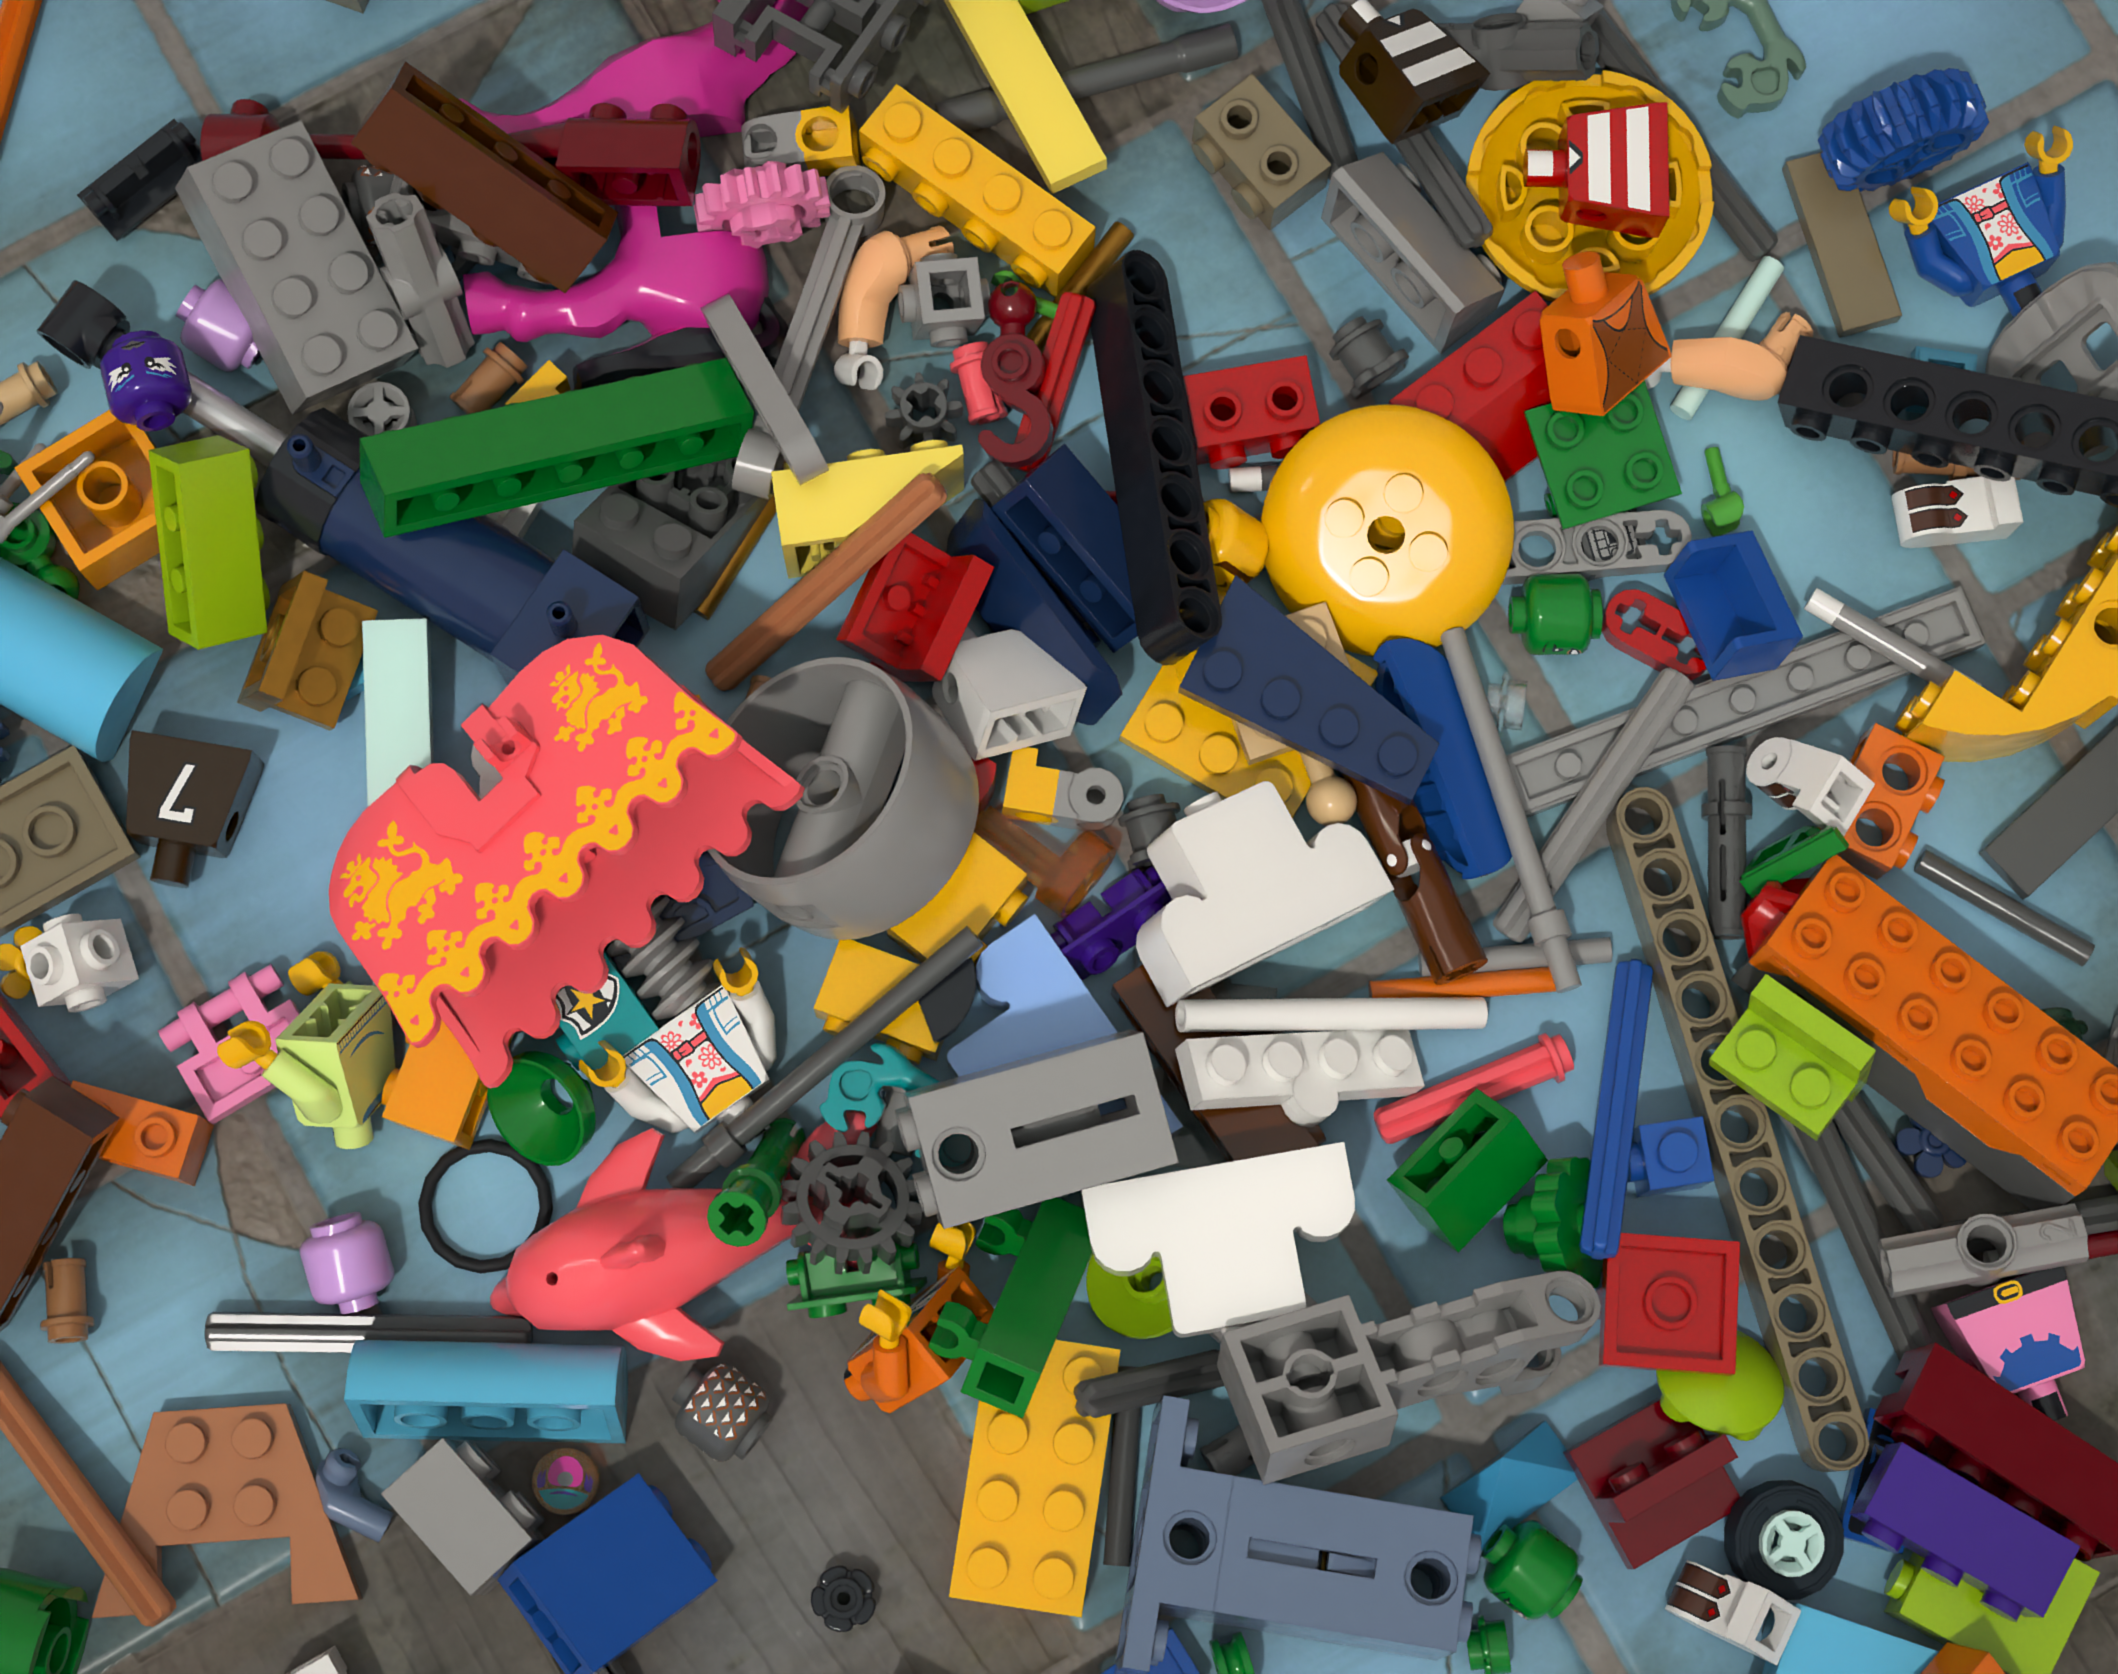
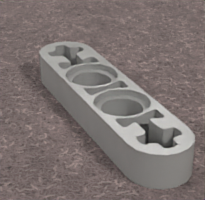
M729 293L701 307L703 316L718 345L729 361L799 485L829 471L812 434Z
M1667 510L1619 513L1562 530L1558 518L1515 521L1513 550L1509 564L1511 569L1507 570L1502 585L1523 584L1528 577L1535 574H1581L1585 578H1589L1591 575H1596L1595 578L1666 572L1685 545L1691 541L1690 527L1682 516ZM1633 525L1636 527L1633 539L1645 538V540H1648L1652 537L1656 527H1662L1667 537L1677 538L1678 542L1672 544L1668 555H1659L1657 545H1637L1635 553L1638 559H1627L1629 539L1624 526ZM1594 529H1602L1611 533L1617 543L1615 556L1604 562L1589 559L1581 547L1582 538L1587 532ZM1530 536H1542L1552 544L1554 558L1547 565L1541 567L1528 565L1522 560L1518 551L1521 541Z

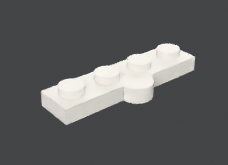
M1343 1030L1186 1039L1175 1049L1190 1110L1281 1105L1285 1114L1292 1122L1303 1127H1313L1330 1116L1336 1110L1339 1101L1406 1097L1417 1093L1425 1087L1409 1030Z

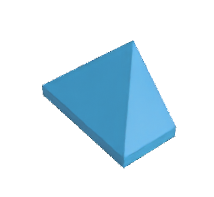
M1545 1420L1441 1496L1440 1499L1450 1512L1474 1516L1472 1533L1481 1535L1482 1551L1491 1536L1501 1526L1506 1524L1512 1529L1578 1479L1563 1453L1567 1449Z

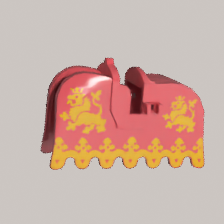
M603 634L566 639L543 651L515 676L489 707L482 703L461 724V727L474 741L473 745L503 777L489 793L481 799L461 774L444 763H432L423 769L416 765H409L396 778V783L368 806L347 832L337 852L331 873L329 907L334 924L384 996L408 1041L416 1048L427 1046L439 1032L442 1019L471 1060L482 1083L490 1089L499 1087L512 1071L513 1058L508 1048V1043L514 1033L524 1031L535 1039H546L555 1033L561 1019L556 1003V995L561 988L572 986L583 994H593L603 987L608 979L609 972L603 956L604 949L608 943L613 940H620L630 948H641L652 940L657 925L651 911L655 898L660 895H668L678 902H690L698 897L704 885V876L699 866V858L703 852L708 849H715L726 857H736L745 852L752 839V831L747 821L749 809L755 804L763 803L774 811H785L802 798L805 789L793 777L753 748L684 685L677 683L661 666L635 645Z

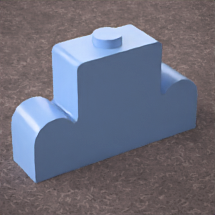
M1034 914L989 944L980 954L976 964V984L980 996L990 1007L1005 1012L948 1051L947 1062L949 1070L956 1078L1118 1032L1036 914ZM1161 1095L1172 1138H1174L1181 1132L1183 1125ZM1123 1098L1098 1104L1101 1115L1126 1108Z

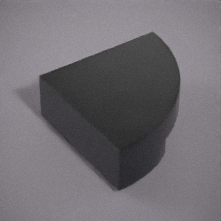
M972 958L967 959L918 1000L934 1044L953 1034L971 1009L976 991V972Z

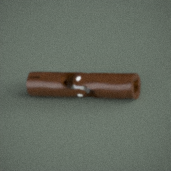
M1338 771L1340 777L1347 780L1356 792V812L1371 845L1380 858L1385 873L1394 887L1393 893L1436 985L1450 983L1483 967L1488 962V959L1436 847L1426 831L1425 823L1414 799H1412L1410 805H1407ZM1420 871L1419 887L1413 882L1411 877L1412 874Z

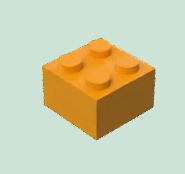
M110 410L14 467L32 495L85 451H91L94 454L95 459L90 465L39 508L78 570L97 591L160 553L148 450L157 447L147 431L140 430L137 425H130L119 421L111 414Z

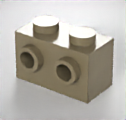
M1250 74L1195 117L1192 150L1196 158L1211 174L1219 171L1232 186L1231 195L1240 210L1252 220L1258 217L1269 230L1273 229L1326 187L1331 163L1253 74Z

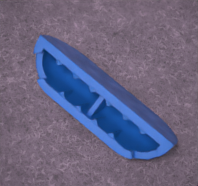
M1400 638L1386 641L1378 648L1373 657V660L1379 663L1375 691L1440 743L1413 797L1425 823L1426 831L1435 845L1441 860H1444L1451 868L1461 873L1462 879H1474L1496 872L1510 861L1512 854L1448 660L1436 649L1418 640Z

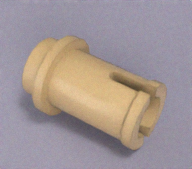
M39 361L29 366L25 362L17 365L19 372L0 382V402L3 404L0 425L38 404L43 408L49 406V398L58 394L51 377Z

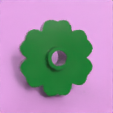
M1575 1156L1550 1159L1547 1164L1546 1174H1539L1535 1179V1192L1530 1195H1524L1520 1198L1519 1202L1510 1203L1507 1206L1503 1218L1506 1243L1514 1254H1524L1531 1260L1540 1259L1542 1269L1546 1273L1569 1271L1580 1275L1593 1288H1597L1600 1284L1601 1273H1603V1259H1591V1256L1581 1253L1579 1248L1590 1160L1587 1157L1578 1158Z

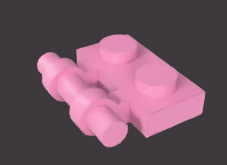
M272 964L251 976L244 972L228 981L229 989L200 1006L195 1002L189 1004L177 1012L179 1016L177 1020L158 1030L159 1036L170 1052L191 1040L193 1041L199 1053L176 1067L206 1119L212 1124L219 1122L276 1088L261 1076L264 1069L255 1061L238 1069L228 1067L218 1056L217 1047L231 1037L228 1035L218 1041L212 1029L243 1010L249 1021H258L266 1027L271 1037L270 1049L278 1053L275 1039L300 1014V1011L291 999L270 1011L265 1005L263 998L284 986L282 979Z

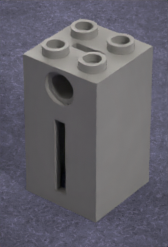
M1131 1029L903 1092L906 1107L895 1110L904 1147L907 1148L908 1152L918 1149L924 1171L912 1174L922 1212H924L925 1217L936 1215L937 1220L944 1229L1179 1163L1144 1033ZM1120 1098L1124 1099L1125 1109L1104 1115L1100 1114L1098 1104ZM953 1134L967 1135L971 1141L969 1158L963 1164L956 1167L942 1165L939 1161L938 1151L945 1138Z

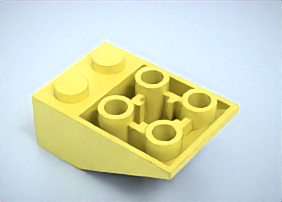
M929 440L914 444L910 447V452L885 455V452L880 449L860 450L849 454L847 461L828 463L829 471L802 485H799L787 463L784 465V470L772 471L771 476L781 546L788 579L806 576L917 475L931 473L940 481L948 494L943 504L964 490V453L962 445L948 446V442L944 440Z

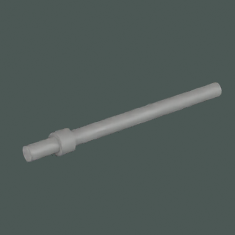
M1464 628L1449 629L1442 633L1441 642L1532 918L1527 923L1535 947L1543 948L1557 993L1574 990L1582 986L1567 941L1572 932L1565 911L1556 908Z

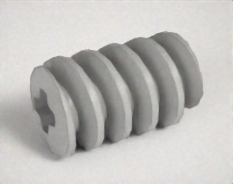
M667 895L658 896L652 903L651 911L657 925L655 935L648 944L641 948H630L620 940H613L606 950L610 957L627 953L631 954V958L621 971L624 978L627 979L645 974L647 978L636 992L640 1000L655 996L661 997V1001L651 1014L654 1021L676 1016L721 985L720 981L708 984L704 981L713 968L714 962L711 958L692 963L689 960L700 944L696 937L680 941L675 940V935L685 923L682 916L661 920L659 917L670 901Z

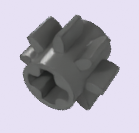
M919 372L915 374V384L909 386L906 390L897 386L892 387V399L895 404L900 406V409L886 412L885 420L888 427L902 426L899 436V447L901 449L907 448L912 442L917 444L923 441L941 440L943 437L951 442L956 441L957 430L953 424L948 422V419L962 416L963 405L962 402L956 400L947 402L949 381L946 378L941 380L936 386L932 383L924 382V378ZM929 407L935 408V419L925 415L918 422L913 420V409L924 413Z

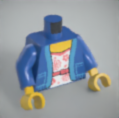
M2054 125L2052 128L2053 144L2046 152L2044 151L2043 135L2036 131L2028 134L2024 144L2026 152L2031 157L2039 160V165L2033 170L2027 162L1938 203L1933 191L1912 186L1911 194L1915 200V207L1912 212L1906 200L1895 198L1889 205V214L1893 220L1908 224L1904 235L1919 277L1953 297H1960L1965 305L1969 307H1975L2001 295L2013 319L2025 306L2040 295L2042 290L2036 278L2046 273L2058 259L2060 248L2064 243L2066 183L2065 168L2059 163L2065 161L2071 154L2073 149L2071 134L2066 129Z

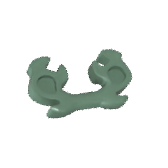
M1671 0L1673 14L1680 22L1685 20L1690 7L1695 8L1704 15L1699 26L1700 31H1710L1718 28L1725 22L1729 13V7L1734 6L1747 15L1763 46V61L1756 60L1750 53L1740 54L1732 58L1723 71L1725 78L1733 77L1738 81V87L1723 83L1717 93L1718 102L1730 116L1739 119L1745 113H1760L1774 110L1780 105L1787 92L1789 82L1788 70L1795 80H1799L1806 69L1803 54L1793 41L1785 36L1768 0Z

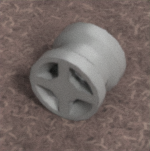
M378 381L366 384L358 389L349 401L347 410L349 424L369 436L384 432L385 425L394 418L397 421H393L386 428V431L417 426L415 413L407 397L401 389L391 383Z

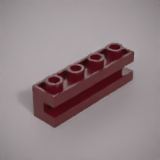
M1931 1343L1904 1353L1894 1373L1904 1381L1898 1392L1883 1396L1873 1416L1874 1420L1892 1431L1891 1438L1896 1443L1903 1442L1916 1451L1929 1455L1952 1472L2078 1544L2080 1548L2075 1559L2090 1561L2091 1559L2118 1554V1463L1938 1343Z

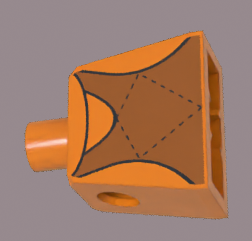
M1589 251L1572 255L1562 263L1568 290L1542 311L1539 321L1553 410L1604 416L1672 356L1643 280L1636 275L1604 272L1600 255Z

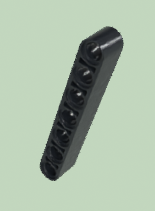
M1132 250L1121 257L1089 285L1086 297L1096 302V310L1090 326L1137 635L1141 647L1151 659L1162 665H1174L1219 633L1222 627V615L1168 281L1164 269L1154 257L1141 250Z

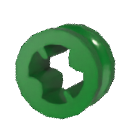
M1241 1631L1233 1633L1232 1640L1225 1644L1220 1643L1218 1639L1209 1641L1217 1674H1255Z

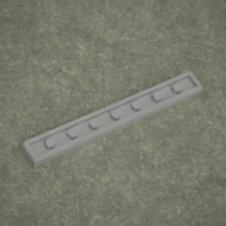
M1961 586L1871 619L1943 662L1977 650L1986 643ZM1839 631L1793 648L1775 670L1716 681L1710 679L1694 685L1693 691L1635 777L1702 753L1708 747L1726 744L1912 673ZM1637 707L1506 755L1526 818L1574 801Z

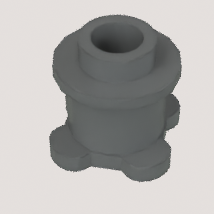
M1360 316L1344 325L1332 337L1336 345L1332 348L1329 355L1333 361L1341 360L1353 378L1355 387L1350 392L1355 399L1365 396L1374 388L1392 379L1406 368L1404 362L1409 358V355L1405 349L1394 352L1381 333L1384 325L1380 319L1367 323L1365 318Z
M1164 794L1148 795L1128 802L1129 813L1118 818L1119 825L1127 827L1133 854L1130 855L1131 860L1127 861L1129 871H1133L1136 868L1143 870L1154 866L1147 854L1148 845L1177 821L1176 814L1181 811L1180 805L1177 802L1166 803Z

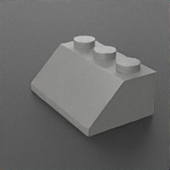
M1384 152L1341 166L1331 176L1321 219L1437 351L1442 354L1497 310L1505 290L1501 285L1502 278L1500 273L1487 257L1482 254L1475 256L1469 248L1461 247L1438 210L1435 211L1420 194L1421 187L1418 180L1405 165L1401 163L1394 165Z

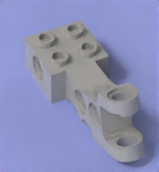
M1555 1271L1497 1282L1474 1289L1471 1296L1439 1306L1437 1301L1415 1307L1411 1309L1409 1315L1380 1324H1375L1374 1320L1361 1324L1350 1296L1346 1295L1224 1332L1222 1334L1217 1368L1262 1483L1265 1485L1389 1446L1399 1415L1397 1409L1439 1396L1499 1386L1503 1397L1529 1392L1541 1387L1560 1364V1347L1574 1344L1582 1339L1599 1318L1601 1304L1593 1286L1580 1275L1569 1271ZM1556 1295L1569 1300L1576 1308L1578 1319L1576 1321H1567L1556 1315L1550 1307L1549 1296ZM1537 1354L1539 1366L1527 1367L1529 1362Z

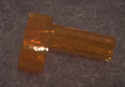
M991 805L986 811L982 810L977 815L974 832L1026 872L1027 880L1038 888L1035 898L1061 918L1067 917L1082 902L1105 874L1116 855V849L1090 829L1085 830L1079 835L1064 854L1059 857Z

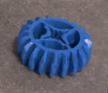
M1948 68L1944 71L1934 69L1925 75L1915 74L1902 82L1897 83L1894 81L1891 86L1885 89L1873 91L1869 97L1853 102L1850 109L1838 113L1833 121L1827 123L1817 140L1822 151L1820 157L1829 177L1834 179L1839 190L1852 191L1859 188L1860 192L1864 190L1873 192L1882 186L1889 185L1891 187L1899 181L1912 179L1917 174L1932 170L1934 166L1951 160L1956 153L1968 149L1973 141L1979 139L1989 124L1985 111L1987 106L1978 84L1973 83L1967 71Z

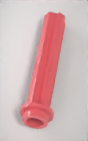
M1546 1033L1538 1035L1539 1043L1376 1109L1373 1115L1377 1130L1387 1144H1393L1442 1124L1476 1088L1494 1101H1498L1552 1078L1557 1083L1565 1081V1073L1574 1070L1570 1051L1560 1034L1551 1038Z

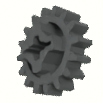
M862 1131L856 1145H847L846 1138L842 1132H834L833 1146L828 1150L816 1140L810 1142L808 1150L810 1163L804 1159L794 1157L791 1161L789 1173L793 1179L783 1180L781 1199L788 1202V1204L782 1206L781 1223L783 1225H796L792 1230L791 1245L796 1248L810 1243L812 1245L810 1263L813 1265L821 1262L826 1255L834 1258L835 1274L842 1275L847 1261H857L858 1268L862 1274H869L872 1257L877 1255L887 1265H891L895 1262L897 1252L895 1243L910 1248L915 1234V1230L911 1226L921 1224L923 1212L921 1205L915 1202L919 1199L914 1181L907 1180L911 1175L913 1161L910 1157L897 1162L892 1161L891 1156L894 1143L889 1140L882 1144L878 1150L869 1147V1132ZM883 1182L888 1185L893 1194L896 1210L891 1208L892 1200L882 1195L880 1186ZM808 1195L813 1198L812 1205L823 1212V1220L820 1224L811 1213ZM854 1197L857 1198V1199H860V1200L862 1201V1202H860V1201L854 1202V1203L851 1205L850 1208H849V1207H846V1206H843V1205L841 1204V1203H844V1204L850 1203V1202L853 1200Z

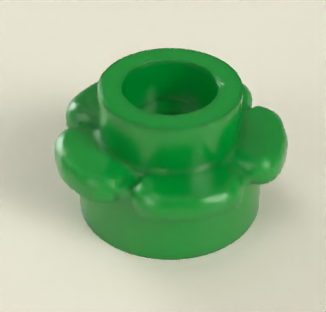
M1479 1615L1477 1617L1478 1629L1470 1630L1467 1641L1470 1670L1484 1669V1674L1511 1673L1504 1619L1484 1621V1616Z

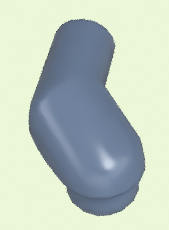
M341 1448L330 1451L326 1459L319 1463L315 1478L325 1514L332 1521L379 1543L394 1512L362 1497L357 1476L361 1463L355 1453Z

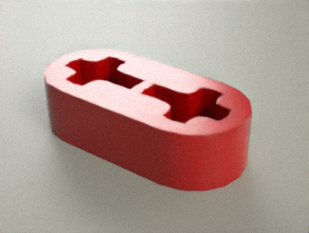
M1637 589L1624 590L1616 594L1603 610L1601 632L1606 641L1616 649L1659 672L1665 668H1673L1690 680L1702 676L1707 670L1702 658L1700 660L1699 658L1692 657L1686 664L1680 663L1676 659L1679 649L1661 639L1664 636L1680 644L1686 637L1692 638L1680 610ZM1630 607L1637 608L1642 612L1639 616V622L1656 632L1655 635L1640 627H1636L1631 634L1625 633L1620 629L1623 619L1615 614V611L1625 614ZM1695 645L1694 652L1697 655L1701 656L1697 649V646Z

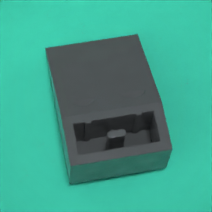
M737 457L608 486L574 520L572 554L638 596L646 615L676 631L709 596L769 500L732 489V478Z

